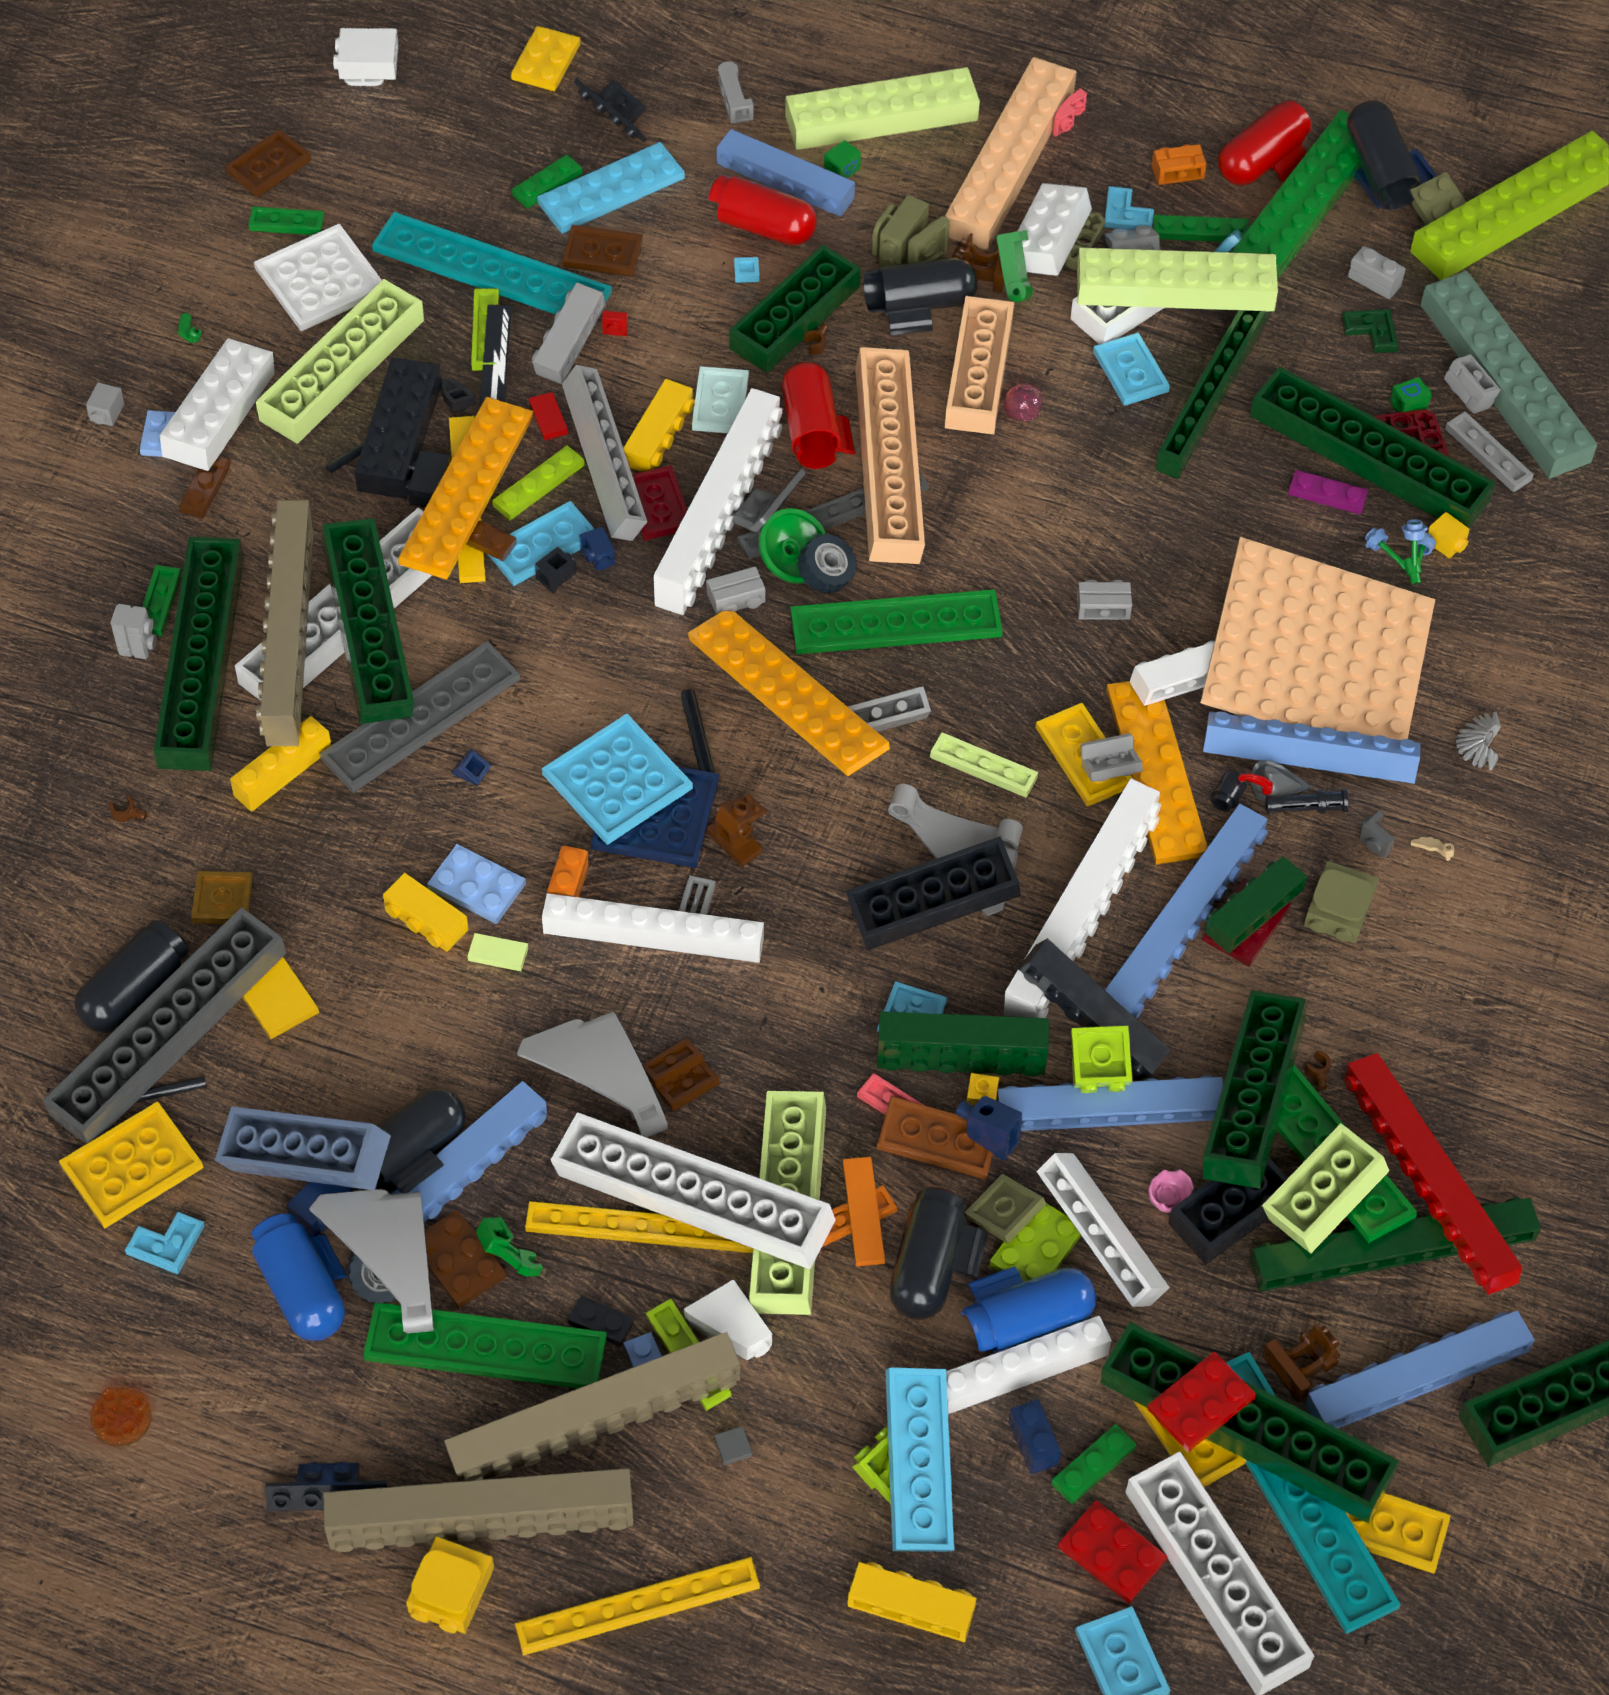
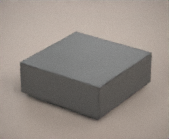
M743 1426L714 1435L723 1465L752 1457V1451Z

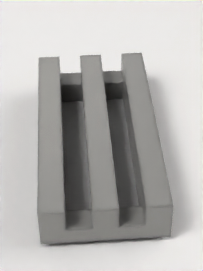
M689 875L679 911L686 912L694 883H696L698 888L690 913L697 912L704 886H708L700 914L707 915L716 887V881Z

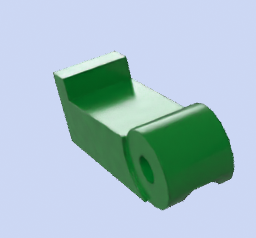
M1027 230L996 235L1007 296L1013 302H1025L1033 294V287L1027 278L1022 241L1029 240Z

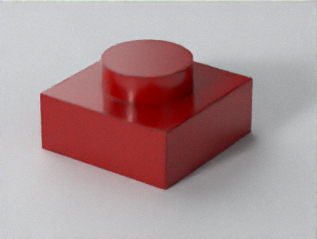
M603 311V334L627 336L628 313Z

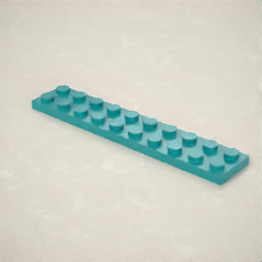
M393 212L372 244L373 252L480 289H499V295L553 314H556L558 310H562L567 293L573 290L576 283L603 292L605 303L612 294V286Z
M1250 1352L1226 1362L1242 1380L1276 1397ZM1247 1460L1245 1461V1464L1345 1634L1400 1608L1398 1599L1345 1511Z

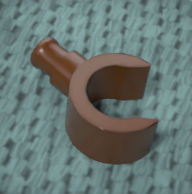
M821 324L817 330H811L804 334V343L811 341L819 342L809 346L810 355H818L825 349V332L828 330L825 324Z
M128 795L129 807L125 811L115 810L113 803L110 801L111 815L118 822H126L132 818L145 820L147 817V812L136 808L132 798Z
M1315 1051L1314 1058L1321 1062L1324 1068L1316 1069L1306 1063L1304 1071L1310 1078L1315 1079L1319 1090L1327 1089L1326 1076L1330 1069L1331 1060L1325 1052Z

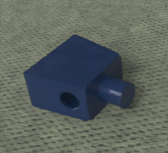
M987 1096L981 1097L976 1105L963 1100L958 1106L956 1115L968 1121V1137L1005 1161L1020 1142L1022 1112Z

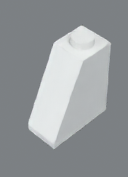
M734 1279L684 1309V1320L689 1327L708 1338L727 1332L736 1354L745 1360H749L754 1356L760 1357L764 1355L772 1346L771 1331Z

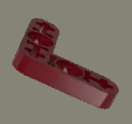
M1415 410L1373 416L1410 437L1416 436L1418 441L1449 457L1437 418L1433 412L1429 410ZM1403 422L1407 427L1403 429L1397 428L1394 423ZM1425 439H1435L1437 441V444H1427L1425 442Z

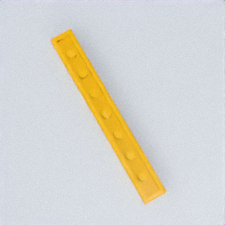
M474 416L449 418L452 459L470 428ZM465 545L458 559L460 583L485 581L484 553Z
M529 1201L525 1226L526 1232L743 1253H753L754 1249L656 1213Z
M749 1557L515 1623L522 1653L527 1655L760 1589V1584L752 1558Z

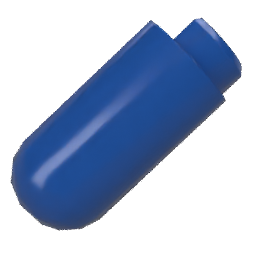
M287 1213L275 1214L262 1220L251 1232L256 1242L253 1246L252 1254L291 1330L304 1340L321 1341L332 1336L342 1326L346 1313L343 1300L333 1280L343 1279L347 1275L326 1235L309 1237L305 1227L297 1222L295 1216Z
M1013 1266L969 1282L968 1286L975 1301L973 1305L963 1308L961 1316L966 1315L977 1339L978 1350L984 1352L991 1349L996 1354L1085 1321L1091 1316L1096 1306L1097 1296L1093 1283L1087 1275L1072 1267L1057 1269L1023 1282L1020 1273Z

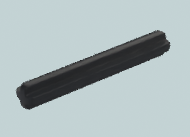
M693 689L683 690L681 692V699L699 770L715 773L695 691Z

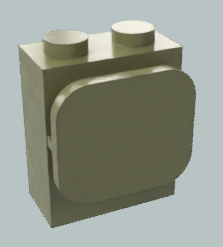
M907 195L898 209L894 204H890L877 221L873 231L872 255L879 257V266L907 263L908 242L910 238L928 226L929 203Z
M1327 861L1314 892L1304 926L1314 932L1325 933L1336 937L1340 941L1356 944L1374 897L1379 878Z

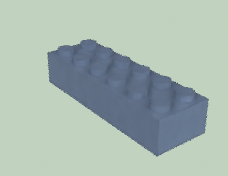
M231 1106L215 1161L233 1172L375 1190L391 1135L370 1123Z

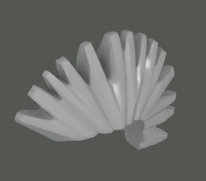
M1493 712L1492 718L1488 713H1484V718L1481 715H1478L1479 719L1474 717L1473 722L1475 724L1466 723L1465 726L1468 729H1460V734L1457 735L1456 747L1459 754H1465L1463 757L1465 761L1474 758L1472 766L1478 764V768H1482L1488 761L1489 770H1493L1498 760V754L1491 748H1488L1492 739L1501 728L1497 712Z

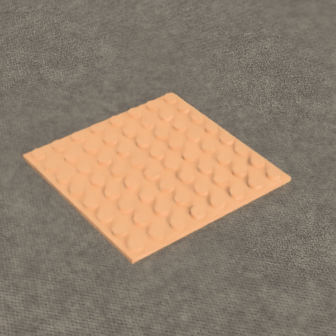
M1240 537L1200 703L1239 716L1248 715L1261 720L1275 719L1283 723H1302L1310 727H1329L1343 732L1355 731L1363 735H1382L1397 740L1408 739L1435 599Z

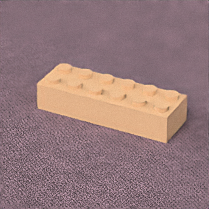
M970 296L965 297L946 408L945 428L994 434L1012 327L1014 302Z

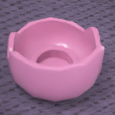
M1181 1169L1178 1171L1163 1170L1150 1182L1148 1188L1150 1202L1160 1211L1170 1213L1172 1207L1193 1193L1192 1178Z

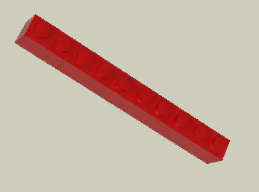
M1375 1053L1348 1063L1346 1076L1344 1077L1347 1089L1355 1094L1361 1110L1367 1113L1372 1120L1374 1130L1382 1135L1386 1141L1388 1151L1396 1156L1400 1162L1402 1172L1405 1176H1409L1414 1183L1417 1195L1420 1198L1423 1197L1428 1204L1431 1216L1439 1221L1443 1227L1445 1237L1448 1241L1453 1242L1458 1250L1461 1261L1464 1264L1467 1263L1471 1269L1476 1284L1482 1286L1487 1295L1518 1284L1522 1265L1380 1055Z

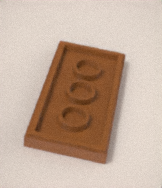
M890 1096L876 1149L985 1180L993 1155L968 1137L967 1120L954 1113Z

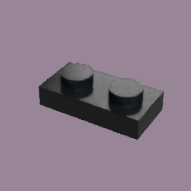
M581 1295L568 1318V1323L579 1329L607 1332L606 1341L621 1347L634 1324V1318Z

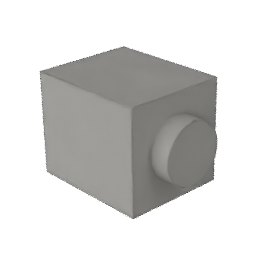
M97 383L86 403L90 421L113 426L124 406V399L121 388Z

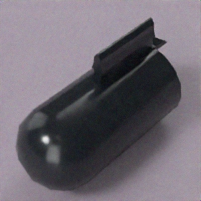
M1369 100L1358 104L1348 116L1347 131L1374 197L1380 201L1384 209L1395 210L1402 208L1414 201L1411 189L1422 184L1408 148H1406L1393 114L1386 104L1377 100Z
M959 258L879 266L878 270H869L864 274L866 306L871 313L883 312L885 316H888L890 335L933 331L930 309L964 305L966 296L974 297L977 291L978 279L974 268L966 260Z
M153 920L147 927H141L77 992L75 1011L82 1024L93 1031L101 1033L116 1030L181 966V960L188 953V946L183 937L172 926L161 920Z
M431 1087L423 1090L376 1125L391 1135L375 1189H387L393 1184L401 1193H408L444 1166L443 1162L433 1153L456 1137L465 1124V1107L456 1093L445 1087Z
M939 1187L922 1189L917 1193L915 1201L909 1208L890 1283L891 1303L898 1313L909 1319L924 1320L942 1310L946 1303L953 1272L978 1278L988 1232L966 1225V1217L963 1214L965 1203L960 1196L950 1190Z

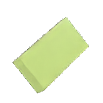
M475 933L468 953V961L522 971L528 951V943Z

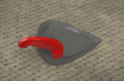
M1269 760L1257 762L1251 774L1246 773L1238 776L1239 781L1248 780L1251 782L1254 797L1262 802H1265L1266 796L1299 795L1311 789L1310 785L1284 766Z

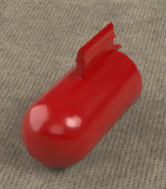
M1290 100L1272 106L1223 147L1218 156V167L1222 176L1231 184L1245 186L1254 183L1273 168L1282 182H1285L1307 154L1302 146L1305 136L1311 131V121L1307 111L1300 104Z
M721 175L717 177L707 197L708 200L719 203L717 212L719 222L788 246L805 244L812 237L817 227L816 212L813 206L804 199L737 176L730 178Z
M799 362L790 367L782 379V394L791 448L799 464L810 469H821L830 466L836 461L835 453L838 451L844 452V454H856L850 420L843 415L836 414L831 382L825 369L814 362Z

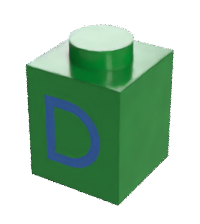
M846 140L824 154V169L842 177L849 178L861 168V152Z
M1418 377L1393 386L1389 402L1396 413L1428 410L1431 391Z

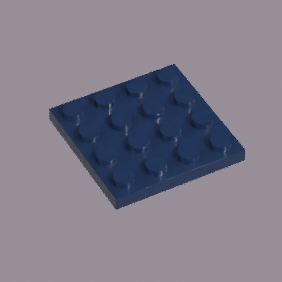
M678 767L692 782L693 789L608 845L594 832L591 849L697 868L719 784V774Z

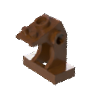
M970 233L967 239L962 238V246L960 248L956 247L952 258L966 260L974 268L978 280L994 282L993 292L1002 293L1004 277L999 249L992 253H984L979 251L978 247L972 243L973 233Z
M749 793L733 801L723 802L716 810L715 822L707 827V834L742 868L762 853V846L749 834L753 829L751 824L765 814L767 810Z
M1315 1324L1313 1329L1306 1331L1300 1337L1302 1343L1290 1350H1284L1276 1339L1265 1345L1262 1357L1297 1402L1307 1397L1311 1386L1307 1380L1321 1370L1325 1372L1331 1370L1339 1362L1337 1358L1341 1354L1336 1347L1340 1344L1325 1325L1319 1328ZM1308 1353L1314 1360V1363L1306 1368H1301L1295 1359Z

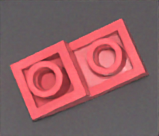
M1082 89L1069 96L1058 109L1054 118V136L1069 131L1074 126L1075 116L1085 111L1087 93Z

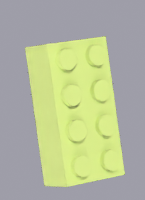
M1340 1124L1262 1206L1271 1222L1311 1254L1389 1172V1169L1381 1154L1343 1124Z

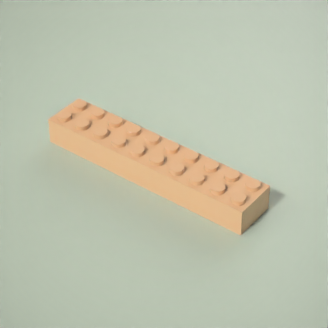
M1035 57L1032 58L945 215V218L950 221L948 238L961 242L962 238L967 239L970 233H973L972 243L978 248L988 251L1053 131L1054 118L1058 109L1074 92L1075 70Z
M860 347L855 368L869 561L920 564L925 540L909 350Z

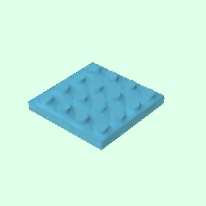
M628 714L617 719L542 768V775L607 845L693 789V784Z

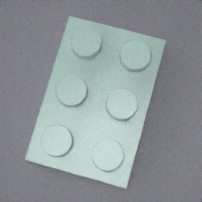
M700 366L692 420L693 431L729 432L746 400L749 370Z

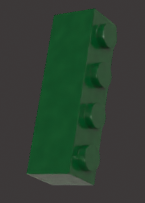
M1284 856L1276 862L1271 861L1264 868L1260 876L1257 878L1252 877L1240 893H1233L1221 909L1216 908L1208 915L1205 933L1230 954L1304 891L1307 876Z

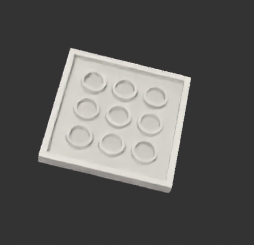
M340 224L254 262L256 271L300 331L354 308L382 281Z

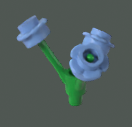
M1412 519L1402 526L1404 538L1412 542L1411 558L1401 559L1385 544L1388 536L1382 528L1378 530L1373 528L1365 536L1367 541L1365 547L1371 548L1373 551L1382 548L1403 570H1406V575L1410 577L1411 585L1421 583L1422 557L1432 552L1436 541L1431 534L1425 532L1428 530V527L1423 525L1421 520Z

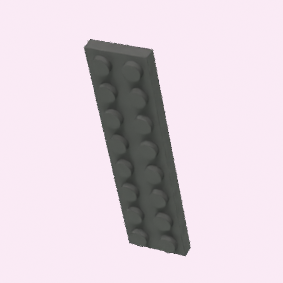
M487 641L412 691L414 699L412 717L363 724L321 752L320 759L354 793L520 680V673Z

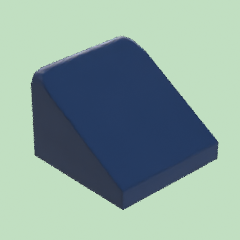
M471 749L463 755L451 773L477 786L492 765Z

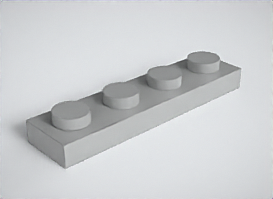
M1463 412L1446 424L1445 430L1512 492L1517 491L1532 481L1534 474L1466 412Z

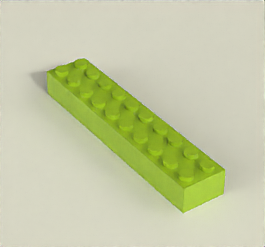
M1593 130L1416 231L1410 252L1440 280L1449 278L1609 185V144Z

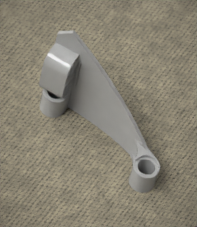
M898 784L895 786L888 808L889 814L909 824L936 859L1001 836L1015 871L1018 857L1017 848L1023 831V826L1019 822L1012 819H1004L1000 822L999 828L970 821L926 805L920 799L917 790L910 785ZM1005 902L981 911L986 916H990L1002 911Z
M614 1012L587 1022L578 1019L572 1020L522 1040L517 1052L518 1056L569 1077L628 1109L631 1112L632 1120L635 1119L641 1136L647 1138L668 1129L666 1118L650 1081Z
M375 1189L320 1195L310 1207V1211L364 1262L400 1302L403 1332L409 1334L433 1331L421 1192L389 1195L385 1190Z

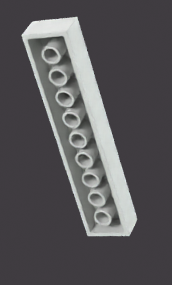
M751 388L654 574L655 606L684 615L688 606L692 607L697 588H701L704 584L707 568H712L717 549L721 550L723 547L726 531H730L734 525V514L744 503L745 494L751 492L754 477L756 474L759 475L761 473L763 459L765 456L768 457L770 455L774 438L780 436L782 424H779V420L782 415V408H780L779 396Z
M419 508L379 541L394 608L432 576L398 565L399 556L424 512ZM331 584L309 601L303 688L344 653ZM262 643L235 665L238 684L260 701L262 698L258 696V684L263 682V676L260 675V661L265 660V654H262Z
M1133 779L1129 780L1028 954L1036 944L1048 938L1072 961H1074L1075 957L1080 958L1086 948V943H1084L1088 935L1092 937L1096 932L1099 924L1097 919L1100 914L1105 915L1111 904L1109 900L1111 895L1119 892L1123 883L1122 876L1125 872L1130 873L1135 863V858L1133 857L1137 851L1142 852L1147 842V833L1149 831L1153 832L1159 822V817L1157 816L1161 808V803H1158L1159 791ZM1019 970L1005 991L1004 1017L1046 1018L1049 1011L1047 1006L1050 1001L1044 996V992L1036 985L1029 983Z
M580 1113L575 1115L551 1158V1162L558 1175L808 1269H811L836 1220L828 1203Z

